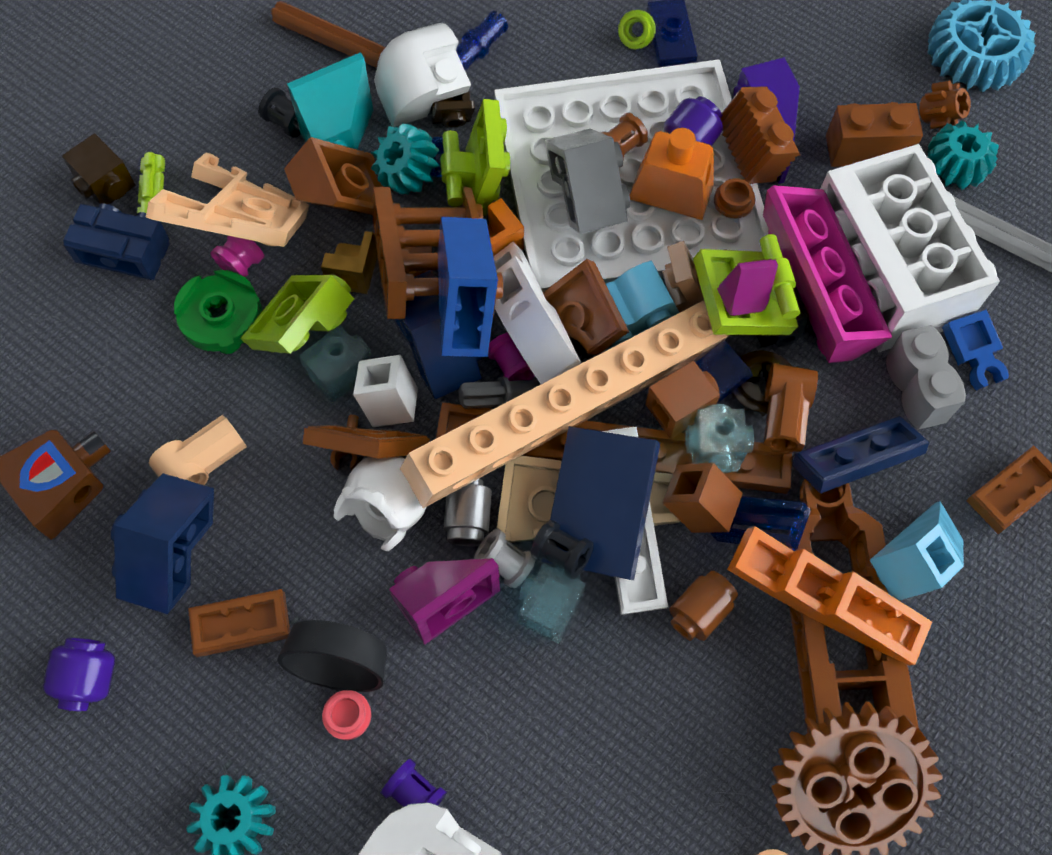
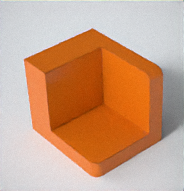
M502 198L489 204L487 225L493 256L513 241L523 250L524 226Z

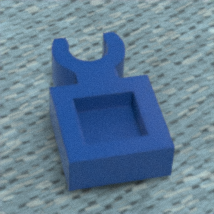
M987 309L948 322L942 326L957 365L970 363L972 369L969 379L975 390L988 386L984 375L985 370L993 375L996 384L1009 378L1006 366L1000 360L995 359L993 353L1003 349V346Z

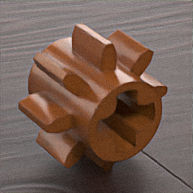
M950 80L933 83L932 92L925 93L921 98L919 106L920 116L924 123L930 124V129L938 128L940 131L947 123L955 126L958 124L959 119H964L968 116L971 107L970 96L966 89L960 88L959 83L952 84Z

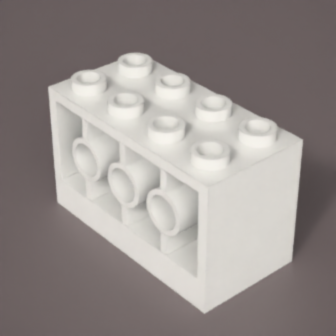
M919 144L827 172L821 189L825 190L893 337L877 346L878 352L891 349L903 331L932 325L940 333L943 332L942 326L948 322L978 311L1000 280L997 277L993 263L987 260L978 245L973 229L965 223L959 213L953 195L945 189L936 174L934 163L926 157Z

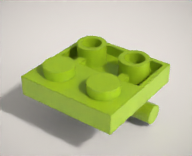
M482 100L465 149L466 152L459 150V138L456 131L449 130L442 135L444 153L440 157L442 181L446 184L448 204L454 207L462 205L464 201L463 186L472 187L475 202L482 204L483 216H487L488 205L493 200H498L502 177H507L510 170V153L504 151L503 144L507 133V122L505 118H501L499 100Z
M768 234L759 240L762 252L700 249L693 258L714 335H790L798 327L796 317L800 314V310L793 291L796 282L789 260L782 256L776 235ZM768 259L776 260L778 268L766 309L756 313L736 316L729 315L717 289L722 281L738 263Z

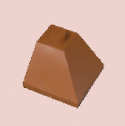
M313 137L306 141L284 168L296 200L357 213L373 215V187H384L377 181L378 175L370 169L375 163L371 153Z

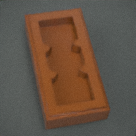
M1033 445L966 501L997 534H1000L1052 491V463Z
M282 589L188 608L193 655L196 657L287 639L290 633L286 597Z

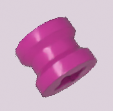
M228 235L227 242L223 246H216L210 253L222 270L233 271L243 277L248 275V268L252 264H258L264 258V253L254 241Z

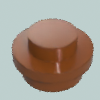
M739 178L725 181L717 188L714 195V205L718 212L725 217L733 219L743 218L750 214L756 200L751 185Z

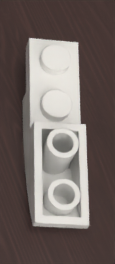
M514 241L494 256L496 272H501L503 276L502 299H496L495 310L524 360L540 384H543L582 363L556 309L545 299L523 251Z

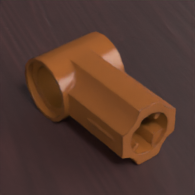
M772 363L765 389V401L769 402L763 445L770 447L773 452L789 454L791 452H801L804 448L808 413L816 394L818 371Z

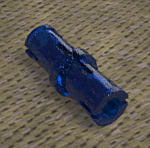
M491 11L475 29H469L462 36L463 41L457 46L456 52L465 71L478 58L483 59L490 52L488 48L508 30V22L501 13L497 15V11Z

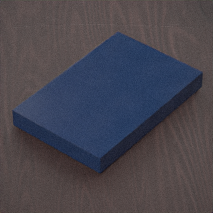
M569 426L550 520L559 523L560 530L581 541L586 538L593 542V551L587 565L583 569L584 571L634 581L660 449L659 441ZM544 558L542 559V562L553 564Z

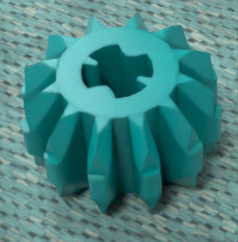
M963 120L955 126L947 123L930 141L927 158L931 159L934 163L938 177L945 179V187L951 183H956L961 191L968 187L969 184L977 187L995 168L999 145L991 142L992 132L982 133L979 131V123L973 127H968Z
M404 123L399 128L388 126L387 137H377L380 146L378 150L370 152L377 159L370 169L378 175L377 181L382 186L390 187V190L392 189L394 192L406 195L410 191L422 192L423 181L433 182L430 172L433 168L439 167V164L433 158L440 150L432 143V137L420 128L417 129L411 124Z
M245 775L241 776L236 785L231 776H221L219 792L208 784L204 785L201 791L207 802L204 805L197 802H192L189 805L191 812L200 815L199 821L191 822L186 827L187 832L190 834H202L194 845L195 851L204 853L211 849L210 855H244L245 847L252 854L258 855L262 851V847L255 838L257 834L272 836L274 828L262 824V818L270 817L276 813L275 806L271 804L260 805L266 798L268 790L263 786H259L251 791L252 778ZM229 809L237 812L241 811V816H235V819L240 820L235 830L223 828V823L229 821L224 818L225 813Z

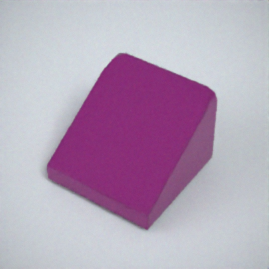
M768 259L738 263L722 281L717 289L729 315L736 316L756 313L766 309L778 268L776 260Z

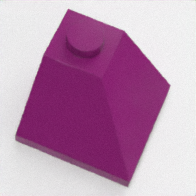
M493 558L427 562L420 568L411 566L395 578V585L389 589L393 601L424 645H426L500 592L499 566Z

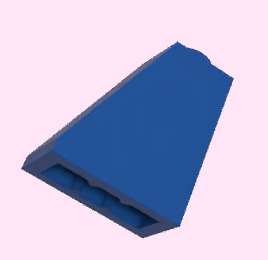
M441 217L438 245L441 355L488 357L498 277L487 220Z

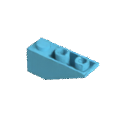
M941 501L934 503L873 556L870 562L888 593L899 601L942 588L964 567L963 538Z

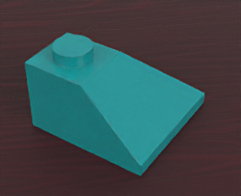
M361 52L287 83L299 129L305 142L310 137L358 149L374 111L365 60Z

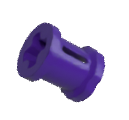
M411 758L393 774L381 791V795L385 799L392 797L402 807L421 803H431L438 806L447 794L441 787L436 789L415 770L416 763Z

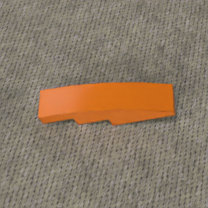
M756 526L746 529L727 569L806 616L908 665L916 664L932 621L854 571L843 574L805 549L793 551Z

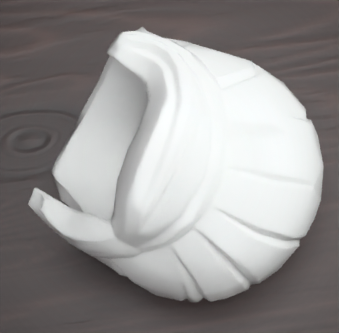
M401 456L380 459L367 457L359 462L349 474L334 508V518L337 521L345 515L352 516L355 514L362 528L374 538L385 541L381 546V549L384 551H390L401 542L406 534V530L420 520L427 508H422L406 477L400 470L405 460Z

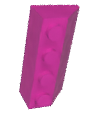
M777 185L769 188L763 210V217L769 228L768 234L777 236L782 256L789 260L796 287L817 336L818 348L826 357L828 363L853 361L893 338L825 190Z

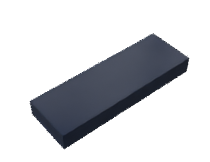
M901 416L796 453L792 466L821 494L926 454L930 442Z

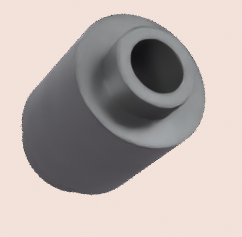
M477 479L446 496L443 530L448 533L447 542L460 546H479L484 540V535L489 533L492 490L483 486V480Z

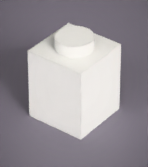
M394 355L359 361L353 395L372 427L414 422L418 387L402 356Z

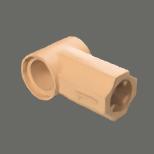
M222 414L185 441L174 440L162 445L150 457L149 465L158 478L164 473L205 485L209 478V473L247 446L232 424Z

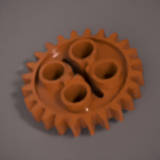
M845 702L842 708V716L834 717L833 713L826 707L823 709V723L818 725L808 717L804 719L809 732L804 736L791 731L789 736L795 748H779L778 753L784 765L772 767V772L777 781L776 784L771 786L777 801L775 806L782 821H785L792 837L799 836L806 850L816 845L821 855H831L834 849H836L838 855H851L852 851H858L859 855H870V849L876 847L882 855H888L887 843L892 840L902 847L907 846L906 839L903 836L907 829L921 834L923 830L916 819L918 816H934V812L926 801L940 799L941 794L933 783L941 780L942 774L934 765L939 759L929 746L930 742L919 728H915L907 716L903 715L897 718L888 706H885L878 714L870 702H865L860 714H856L849 702ZM868 747L865 751L858 753L861 749ZM825 777L823 780L816 782L819 778Z

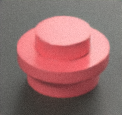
M343 690L337 692L325 703L322 712L323 724L326 730L337 739H355L362 735L370 724V705L366 698L356 691Z

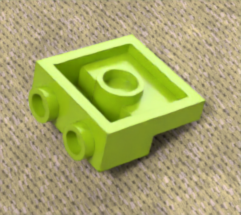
M291 275L240 339L252 350L291 354L307 342L310 336L309 330L329 332L344 321L347 316L346 309L355 299L350 294L351 288L336 275Z

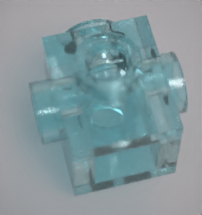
M722 404L710 405L704 409H698L693 425L686 426V452L692 453L693 464L713 462L723 473L738 472L747 453H752L753 428L745 423L744 409H731L729 406Z

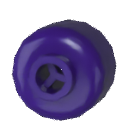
M699 96L696 99H683L665 121L663 132L671 134L677 128H687L694 133L696 141L712 146L723 131L722 112L713 102L705 97Z
M65 638L64 645L54 647L50 651L43 690L48 696L59 699L57 708L68 711H87L89 703L99 702L108 696L115 657L111 652L105 650V642L85 638Z

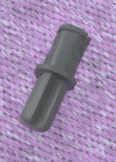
M505 376L499 377L497 381L463 383L459 388V402L465 409L498 407L541 384L538 379L509 381Z

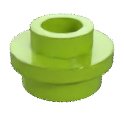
M643 10L627 12L621 18L618 26L621 42L631 49H641L649 45L656 32L652 16ZM636 22H640L643 26V33L639 37L634 36L632 32V27Z

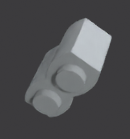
M932 325L903 331L886 358L889 376L893 383L902 391L904 412L912 425L918 430L947 423L963 405L966 396L961 377L948 364L949 356L946 343L941 334Z

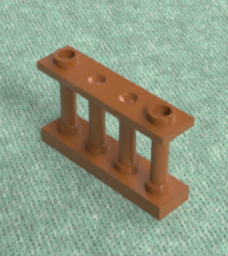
M373 187L372 223L387 319H405L406 301H413L414 296H439L438 278H414L413 274H409V271L438 270V253H409V250L405 249V247H438L440 230H404V225L401 224H440L441 217L483 219L482 204L475 202L472 187H463L464 201L462 207L400 208L399 203H393L390 187ZM497 272L498 283L495 302L496 299H502L503 276L501 272Z

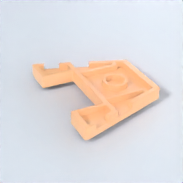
M207 152L194 162L191 177L223 188L208 204L165 189L161 190L148 202L146 218L257 241L268 246L285 247L305 221L309 208L308 203L296 200L294 196L269 183H265L263 188L247 181V172L236 166L232 167L231 172L218 166L219 158Z

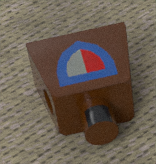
M57 429L49 430L0 456V483L31 524L52 540L102 491L104 485L90 467L108 455L111 450L95 431L72 446Z

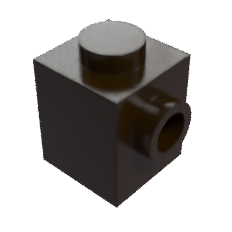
M95 133L62 155L74 176L70 181L85 199L92 196L99 204H111L136 186L124 162Z

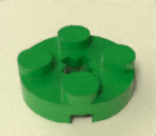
M217 270L213 271L215 275L207 276L203 279L198 275L190 279L176 296L174 313L177 325L185 339L199 349L212 352L220 351L224 354L236 352L241 344L244 343L240 338L262 312L260 300L251 283L236 272ZM222 304H226V313L220 317H213L211 312H209L211 307L219 308Z

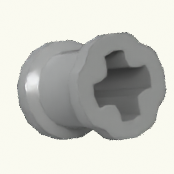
M497 528L490 532L481 542L474 559L493 558L499 566V575L504 577V584L510 588H516L528 577L536 559L531 557L530 551L522 552L505 539V533Z

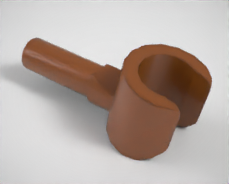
M349 415L347 427L357 428L359 417L357 415ZM333 450L330 460L333 467L338 471L340 458L347 454L352 455L350 464L352 471L360 462L359 456Z

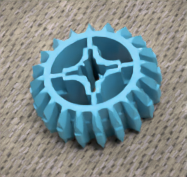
M961 0L959 3L951 2L949 7L942 10L941 14L937 16L929 33V49L927 54L933 56L932 66L941 67L940 76L950 75L953 78V84L958 81L965 83L967 90L972 86H977L982 93L989 87L998 91L1004 84L1011 85L1028 67L1036 47L1034 44L1036 33L1029 29L1031 21L1021 19L1022 10L1012 11L1009 9V2L1001 5L996 0Z

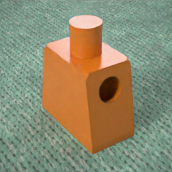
M677 128L671 134L662 131L655 132L638 169L629 194L630 200L703 220L714 187V148L709 144L696 141L694 133L687 128Z

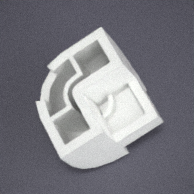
M437 23L404 32L391 40L380 54L374 81L377 94L392 127L426 118L434 102L469 91L471 83L456 52L459 42L453 31L445 23Z
M431 803L409 804L391 813L375 829L359 855H501V852L459 827L448 809Z

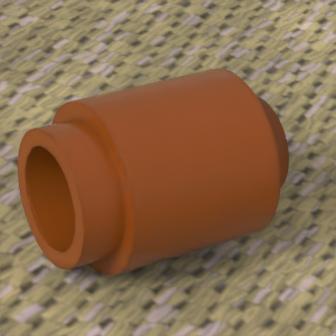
M709 571L706 576H698L669 608L673 619L670 621L671 625L681 636L689 641H692L694 638L705 641L734 609L733 602L738 597L737 590L724 576L715 571Z

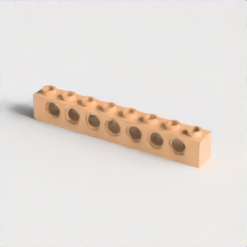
M702 301L409 452L400 470L406 477L422 508H425L568 431L569 426L575 427L655 384L691 361H697L705 357L730 335L713 334L705 301Z

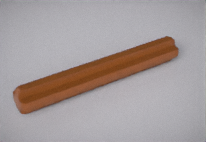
M278 1L271 10L272 20L275 23L349 56L361 52L365 63L376 68L380 54L386 48L283 1Z

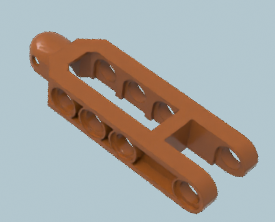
M804 478L800 486V501L803 515L789 530V533L781 543L793 551L805 549L812 553L811 542L838 540L849 549L852 572L854 571L888 593L870 562V559L886 546L882 525L866 512L853 506L849 483L820 494ZM789 606L805 719L808 717L818 725L823 723V709L826 707L833 713L834 717L842 716L839 691L872 689L875 710L878 714L885 706H888L897 718L905 715L915 728H919L907 664L865 645L868 669L835 671L834 663H829L824 632L826 625Z

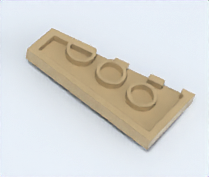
M520 456L505 464L497 528L505 533V539L508 542L534 540L541 527L550 520L562 463L561 460ZM655 472L650 495L654 526L680 522L662 504L673 474Z

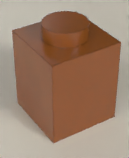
M693 360L651 385L645 405L671 439L714 413L720 397L719 387L714 377L708 371L702 372Z
M713 462L684 464L676 466L662 504L692 533L729 532L743 493Z

